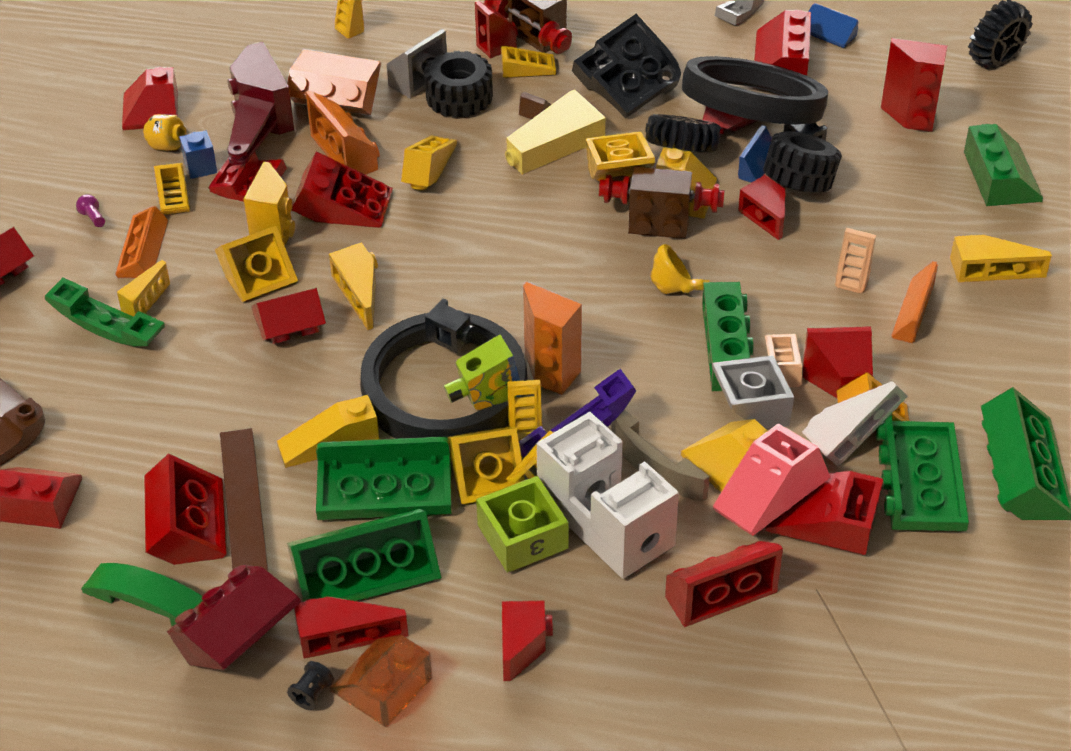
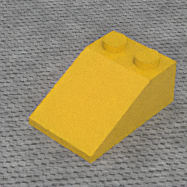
M642 132L586 138L588 171L591 178L600 181V179L605 180L606 174H611L612 178L623 175L624 177L630 176L632 178L634 167L652 168L655 164V157Z

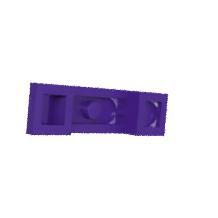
M619 369L594 387L599 394L596 398L550 431L556 432L588 412H591L608 427L627 407L637 390L623 371ZM542 426L519 441L520 452L523 458L548 433Z

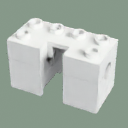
M588 412L537 442V476L569 522V528L624 579L675 546L679 492L645 461L639 464L638 472L621 482L622 440L591 412Z

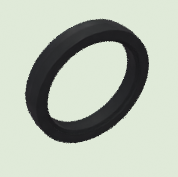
M720 56L696 57L687 62L682 79V91L694 101L727 114L757 121L793 125L811 124L822 119L827 106L828 90L818 81L801 73L758 61ZM729 84L754 87L774 92L780 95H772L750 91Z
M428 313L416 315L392 325L383 331L367 349L361 365L362 396H369L377 416L378 427L395 439L447 438L505 428L509 425L508 401L484 408L464 417L438 420L409 414L396 407L385 396L380 382L389 363L403 351L430 341L426 339L425 316ZM465 313L470 316L471 325L476 327L475 337L470 343L481 346L496 336L501 335L514 356L520 381L528 380L524 354L516 339L497 323L481 316Z

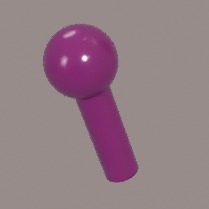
M90 194L80 196L76 202L78 213L88 215L96 227L104 226L105 219L98 211L99 202L96 197Z

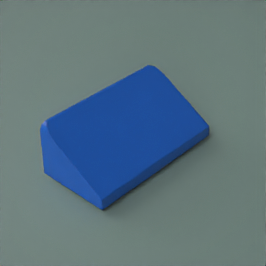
M814 3L808 12H811V36L845 48L857 36L859 21L856 18Z
M764 125L759 127L739 157L738 177L741 180L753 182L765 174L763 167L772 137Z

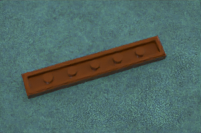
M249 428L221 432L220 441L232 569L246 565L262 566L268 571L253 430Z

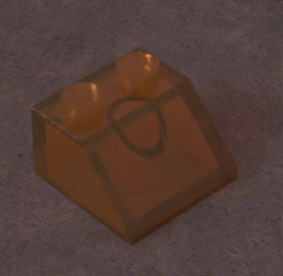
M402 635L376 639L330 686V691L384 727H387L432 679L430 652Z

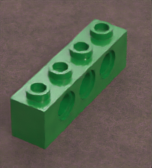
M703 282L702 310L711 391H722L712 369V363L748 359L750 355H753V337H747V334H750V315H744V312H747L748 306L747 294L741 293L740 282Z

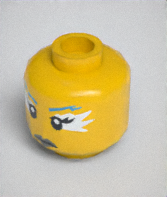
M153 115L149 118L143 130L145 140L155 150H177L181 147L179 136L187 135L184 123L176 115Z

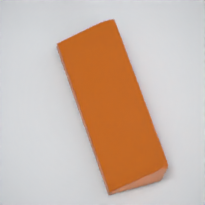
M156 206L133 215L115 275L118 278H137L156 264L168 223L166 216Z
M932 261L912 278L891 335L893 339L912 344L915 342L935 284L938 269L937 262Z

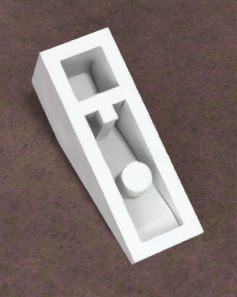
M893 381L825 408L820 414L815 415L809 421L808 426L802 433L814 445L818 446L828 459L839 467L908 396Z

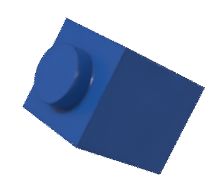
M207 130L179 136L184 164L190 179L218 173L214 148Z

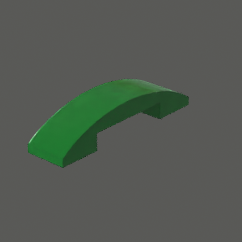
M64 277L44 296L45 300L53 308L72 322L100 337L120 344L140 347L148 346L165 327V322L140 311L133 317L89 297L88 288Z
M100 563L81 588L82 593L112 604L117 598L168 617L171 627L176 624L175 619L181 613L188 609H194L203 601L201 599L202 595L173 579L144 568L121 563Z

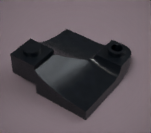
M637 13L598 39L592 49L574 60L572 67L574 75L588 90L592 89L600 94L625 119L662 93L665 95L678 85L681 77L679 64L673 54ZM667 76L670 80H664L662 77Z

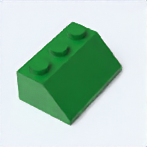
M997 124L969 126L964 154L986 206L1042 202L1043 196L1019 143Z

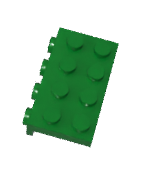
M891 413L876 428V439L882 440V445L879 446V465H885V470H882L881 478H883L882 490H887L888 495H885L884 514L885 516H890L892 530L967 531L969 519L954 422L892 421Z
M427 437L332 441L317 444V520L389 517L416 509L426 511L427 515L452 514L448 438Z

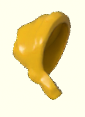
M663 244L658 247L653 259L650 277L661 293L669 294L680 291L689 293L693 290H703V282H710L704 279H691L683 262L671 246Z

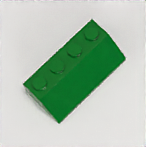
M1014 387L981 405L984 419L982 420V426L987 433L989 442L987 450L993 461L994 468L992 469V474L998 484L999 494L997 498L1001 507L1007 512H1012L1021 520H1071V498L1051 418Z
M421 509L287 543L294 575L303 602L308 599L324 597L358 601L442 578L426 511Z

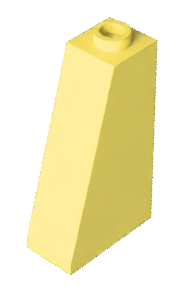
M574 89L506 138V160L510 166H514L523 175L586 148V138L605 136L606 117Z

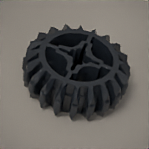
M1002 0L998 5L994 4L991 10L986 11L985 16L979 19V24L974 27V34L970 36L972 41L969 43L968 48L970 49L969 55L972 57V60L986 69H996L999 65L1003 66L1005 63L1010 62L1012 58L1015 59L1016 54L1021 51L1022 46L1027 43V37L1031 34L1029 30L1033 23L1031 22L1032 15L1029 14L1030 11L1022 4L1011 0Z
M653 114L648 117V123H646L645 139L657 146L709 153L716 151L721 138V127L715 122L702 119Z

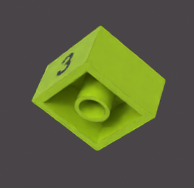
M538 476L476 499L478 527L507 573L569 549V522Z

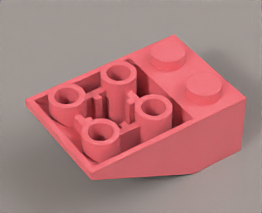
M777 424L751 444L714 503L713 509L754 536L831 478L819 447L782 425Z

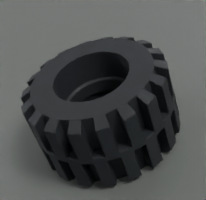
M454 51L437 55L427 63V67L424 70L426 101L434 112L441 113V115L446 117L452 116V118L470 117L472 114H479L480 110L487 109L488 105L491 104L493 97L491 64H488L486 58H481V55L477 53L472 54L469 51Z
M779 132L772 136L763 171L775 182L797 191L809 193L827 192L832 188L842 154L831 143L819 137L801 132Z

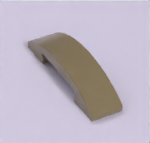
M623 410L612 422V432L622 440V454L635 469L639 471V464L645 461L673 486L680 496L702 502L708 498L709 476L687 458H684L677 464L672 462L639 435V421L626 410Z

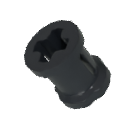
M309 661L304 667V674L296 684L290 685L287 694L299 707L313 710L317 706L319 695L325 687L333 684L335 678L331 671L323 664Z

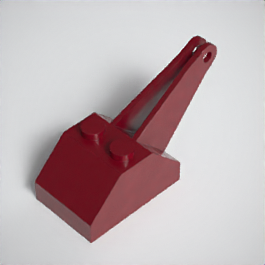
M264 42L247 45L230 66L231 79H228L227 82L230 93L234 95L235 99L231 101L235 119L227 150L229 161L233 165L247 163L269 133L280 135L295 131L289 86Z

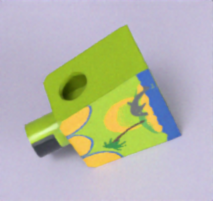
M498 335L457 359L456 367L460 378L443 386L451 403L467 396L474 409L481 410L508 401L507 382L520 381L513 354L502 336Z

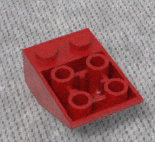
M316 151L302 175L292 203V211L320 223L380 228L393 188Z
M853 471L829 473L831 478L765 527L767 532L866 555L879 506L883 478Z

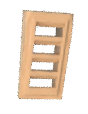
M846 228L835 280L837 288L856 293L864 292L870 277L876 235ZM851 243H855V244H859V245H863V246H867V247H866V249H865V248H861V247H858V246L851 245Z
M780 334L765 336L766 355H774L789 387H800L802 385V363L796 335Z

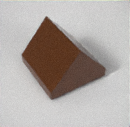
M526 92L521 93L519 115L533 119L551 106V104L543 98Z

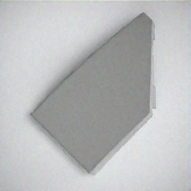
M764 0L728 1L716 6L714 16L737 25L750 17L764 3Z

